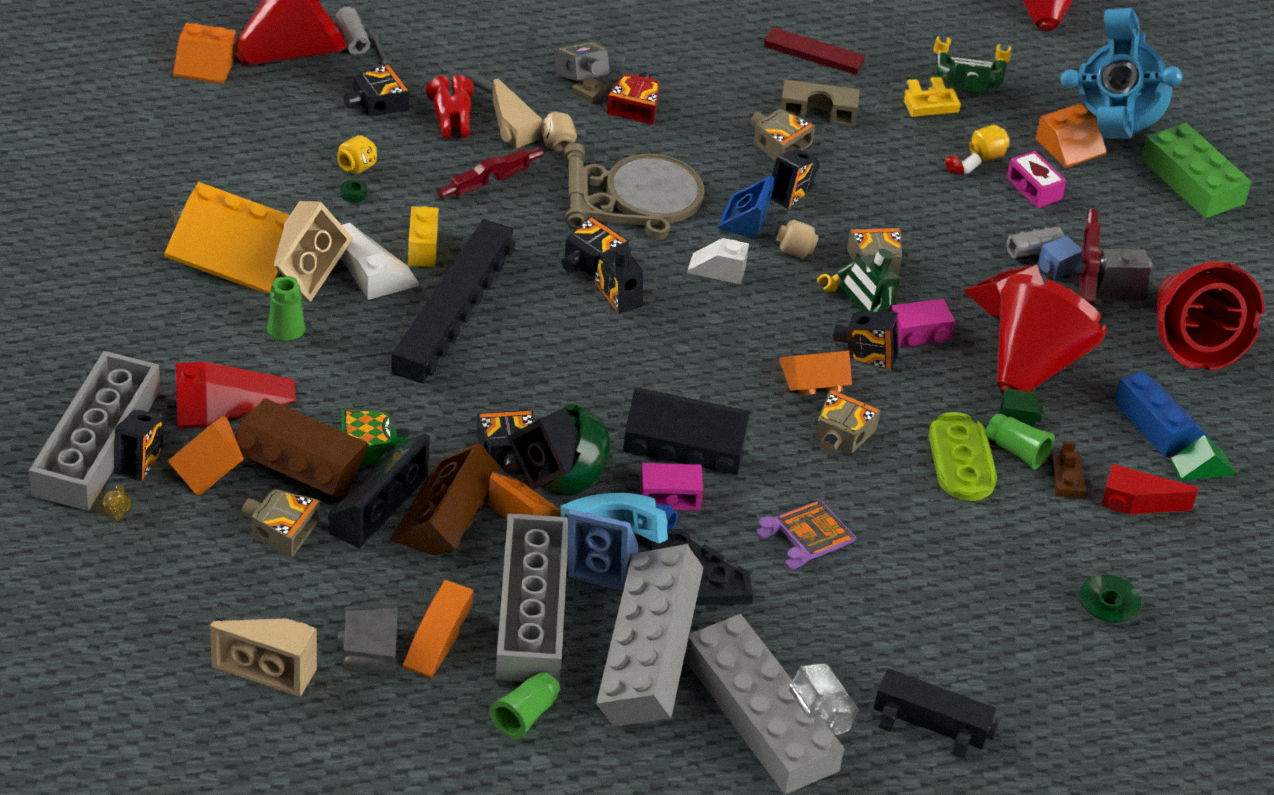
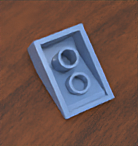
M569 509L568 577L623 591L631 556L638 553V543L630 523Z

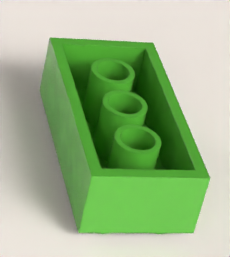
M1183 123L1146 137L1141 159L1204 218L1245 204L1252 181L1188 123Z

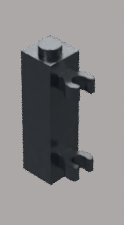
M889 668L877 690L873 708L876 711L882 712L879 728L891 732L896 718L950 737L955 739L952 755L963 759L966 756L969 745L983 749L986 739L993 741L999 722L993 721L996 707Z

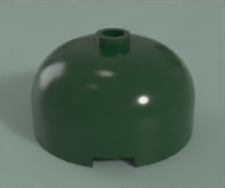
M575 404L565 406L579 434L571 472L541 486V488L550 492L566 496L579 494L592 486L603 472L610 452V437L603 421L592 412Z

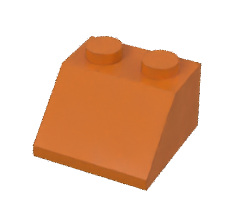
M186 23L178 41L173 76L224 84L236 57L234 52L237 49L235 45L236 30L204 26L197 23Z
M1082 103L1040 116L1035 139L1065 168L1106 155L1107 151L1102 134L1098 129L1097 118Z
M849 351L779 358L790 391L799 390V396L816 394V388L825 387L827 393L831 389L841 392L844 391L843 386L852 385Z

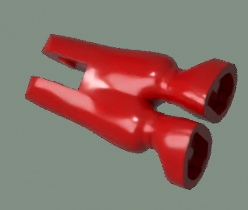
M442 75L432 79L426 85V96L429 100L433 101L442 137L444 139H451V129H459L461 138H468L470 135L471 97L475 91L473 82L462 75L453 76L451 80V96L447 76Z

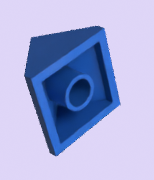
M770 175L732 194L720 219L718 228L758 238L771 205L774 185L773 176Z

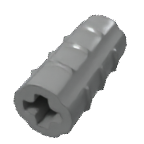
M351 7L341 8L336 13L335 19L349 52L354 55L366 53L370 48L368 34L365 32V27L361 23L360 16Z
M1060 227L1044 228L1030 232L1022 231L1008 236L1007 250L1012 258L1040 255L1042 245L1065 235Z

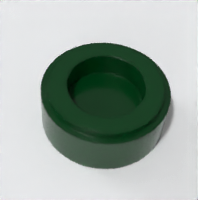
M352 179L345 181L341 185V197L345 201L358 203L367 198L368 187L364 182Z

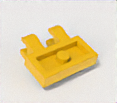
M941 77L931 78L933 87L928 88V91L921 90L917 79L907 80L909 90H905L904 102L911 117L959 112L961 104L954 89H946Z

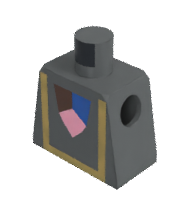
M598 41L553 50L556 74L579 81L610 73L607 49Z

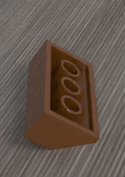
M264 398L241 421L235 435L243 456L332 496L343 499L351 487L369 445L365 441L267 398Z
M480 443L439 459L390 540L434 556L445 552L451 553L456 550L461 544L460 538L463 533L472 525L474 514L485 503L484 497L489 491L490 476L493 472L497 474L500 472V465Z

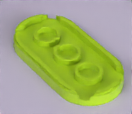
M959 412L944 413L938 416L937 420H933L928 435L940 486L949 495L960 500L978 501L991 495L996 486L997 473L988 436L985 434V427L979 421L976 423L971 420V416Z

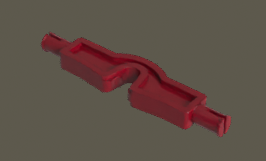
M537 147L528 152L520 149L503 157H490L479 163L474 169L453 177L451 184L437 189V194L440 199L453 194L458 197L487 186L491 173L499 180L510 177L528 169L529 162L542 158L543 151L540 147Z
M1095 209L1087 211V226L1083 232L1081 262L1086 264V267L1080 275L1079 296L1092 306L1096 301L1097 277L1100 268L1099 211Z

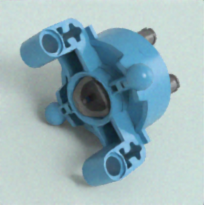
M1132 8L1106 9L1104 13V27L1109 37L1108 44L1096 51L1086 64H1082L1079 73L1072 69L1065 70L1060 77V81L1066 89L1071 90L1078 86L1080 96L1088 110L1097 118L1098 129L1105 139L1131 138L1133 132L1140 130L1149 131V126L1151 129L1154 128L1155 122L1162 117L1169 106L1172 97V87L1181 83L1183 74L1177 67L1171 66L1166 68L1159 54L1145 44V33H1139V20Z

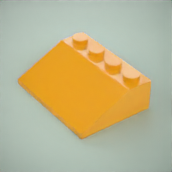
M198 182L186 202L164 257L256 291L270 293L273 281L280 275V272L274 267V262L284 224L290 215Z

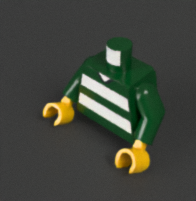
M937 36L933 47L934 52L937 53V75L951 88L987 93L990 87L1002 84L1007 62L1011 56L1010 45L1007 51L1000 50V44H998L995 55L996 61L950 56L947 52L951 39L947 37L946 42L942 43L939 41V36Z
M879 249L876 255L859 256L836 270L837 274L832 277L828 274L820 275L817 283L824 285L828 282L822 290L825 292H835L838 282L842 281L841 289L860 311L891 312L892 305H896V293L900 283V276L890 266L893 254L886 249Z

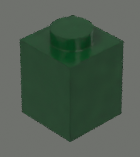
M1004 388L1000 414L1008 418L1013 417L1022 423L1035 427L1036 422H1041L1043 406L1038 405L1039 393Z

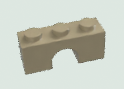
M784 79L780 110H784L804 120L807 111L819 109L829 114L830 124L855 127L860 90Z

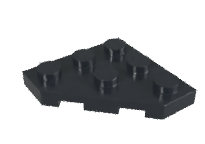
M667 529L668 540L659 544L650 540L651 550L688 544L703 566L696 605L752 604L753 590L749 572L740 566L737 568L731 566L724 561L723 555L706 544L700 546L690 539V534L684 530Z

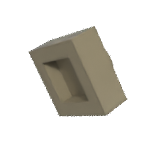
M595 78L584 79L572 86V94L593 104L607 92L608 85Z

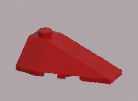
M208 362L175 363L178 428L208 427L222 416L226 418L233 417L234 420L242 418L244 414L250 413L264 398L283 406L296 403L294 379Z

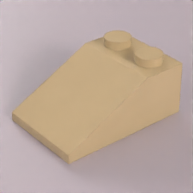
M299 201L284 224L274 267L283 277L291 276L297 279L302 297L306 301L311 302L353 237L322 202Z
M290 619L213 621L210 625L212 667L299 697H301L317 670V628Z

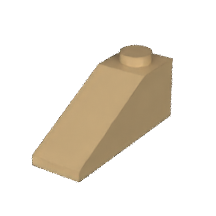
M498 78L495 79L493 84V103L502 139L505 142H509L515 149L540 140L543 120Z

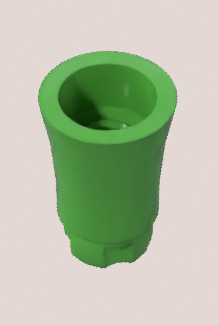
M291 276L276 278L272 283V291L270 292V312L267 331L275 339L283 341L294 340L301 337L306 330L300 285L297 283V279Z
M996 414L992 417L985 433L990 440L996 442V445L1014 454L1034 470L1039 468L1048 459L1055 442L1053 433L1034 428L1013 417L1008 418L1002 414Z
M541 671L528 678L505 697L492 703L489 712L494 726L513 740L522 739L534 722L559 696L558 692L561 689L558 681L548 672Z

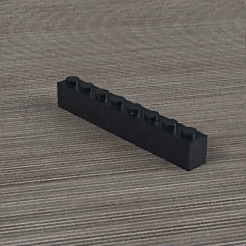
M482 219L393 351L391 374L421 384L424 383L428 375H434L439 358H444L447 355L449 343L451 340L458 338L462 323H467L471 317L473 306L480 304L485 288L489 289L493 283L494 274L496 271L501 272L505 257L512 255L516 243L513 240L512 227Z

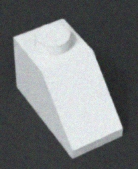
M722 238L694 252L687 273L741 284L746 268L749 243Z

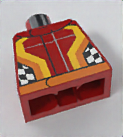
M641 72L638 76L624 74L608 95L607 114L654 125L660 82L654 80L647 72Z

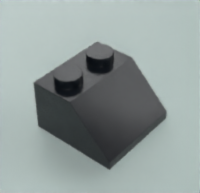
M566 407L507 436L532 490L571 472L579 434Z

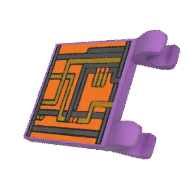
M822 500L777 517L765 516L759 520L762 528L757 529V534L762 539L774 535L777 531L781 530L796 546L789 549L787 554L791 559L785 561V564L791 570L804 565L808 560L852 543L857 538Z

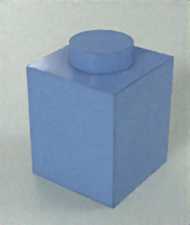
M1066 235L1042 245L1038 265L1043 272L1056 280L1079 270L1082 249Z

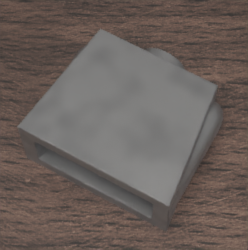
M1103 249L1100 254L1096 298L1147 299L1152 261L1147 257L1146 251Z
M398 608L346 611L345 631H339L338 650L344 651L343 670L395 676Z

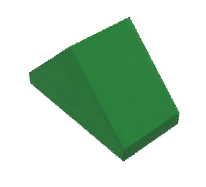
M1206 435L1201 436L1174 455L1170 460L1181 481L1235 474L1225 452Z

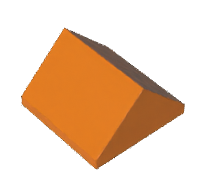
M222 416L170 458L168 462L196 495H201L244 458L228 418Z
M494 472L490 476L488 506L504 518H508V513L552 517L561 516V510L522 481Z

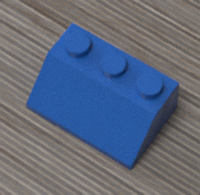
M1144 371L1120 379L1114 403L1164 457L1183 450L1203 435H1206L1209 439L1211 438L1166 389Z

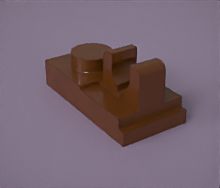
M1063 441L1061 451H1052L1050 453L1055 496L1085 497L1086 486L1081 453L1074 452L1075 442Z

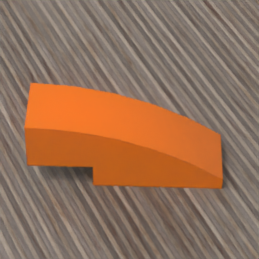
M444 580L416 632L402 668L432 679L459 636V628L473 607L474 590Z

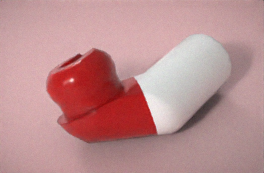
M972 154L964 161H958L959 159L956 155H950L944 161L946 164L945 169L953 174H968L981 164V158L977 154Z

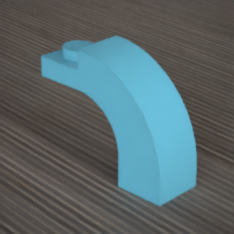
M605 493L576 499L560 506L561 517L568 518L569 509L630 523L633 533L639 534L658 544L668 540L666 513L656 508L655 499L648 496L632 493Z

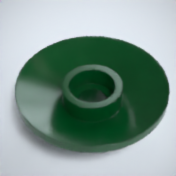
M1106 574L1093 576L1084 582L1080 590V601L1085 610L1095 618L1105 622L1122 623L1129 621L1138 614L1141 607V597L1137 589L1130 582L1118 576Z

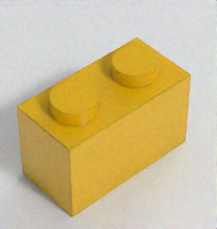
M411 206L408 266L436 267L439 208Z

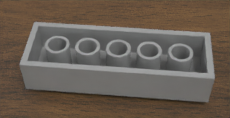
M103 351L29 469L31 496L86 511L90 510L114 470L116 426L135 410L148 412L161 390L158 364Z
M508 513L495 680L525 682L538 672L544 671L548 672L560 683L568 552V518Z
M688 544L635 553L631 556L596 703L613 726L670 719L672 716L703 572V566Z
M742 614L689 634L684 660L784 794H788L840 771L844 752L843 745Z

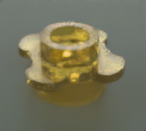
M117 484L115 490L106 492L104 509L108 515H115L116 521H121L124 512H128L130 509L131 501L129 495L124 493L123 485Z

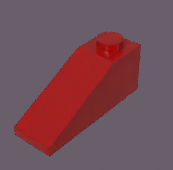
M1112 464L1101 506L1115 512L1127 514L1191 511L1199 487Z

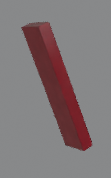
M774 27L764 41L765 48L853 75L858 74L865 62L866 55Z

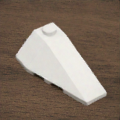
M351 223L342 225L353 239L342 254L341 259L367 300L419 286V282L406 264Z

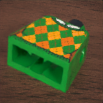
M341 409V431L369 443L359 467L378 464L387 451H391L392 447H395L399 442L409 439L408 428H390V416L386 412Z

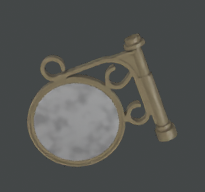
M570 143L564 149V159L568 163L570 210L565 215V221L573 229H577L587 218L592 216L598 221L608 223L646 226L645 232L650 238L660 240L668 236L670 223L689 218L702 205L705 190L701 177L693 168L678 159L660 154H637L620 160L608 171L603 166L597 164H590L584 168L585 148L581 144ZM589 174L599 175L598 177L590 176L589 185L601 186L607 182V193H596L588 196L587 176ZM598 202L607 204L601 206L600 210L593 206V204ZM614 207H616L624 214H616L611 212H613ZM651 226L661 227L662 230L654 229Z

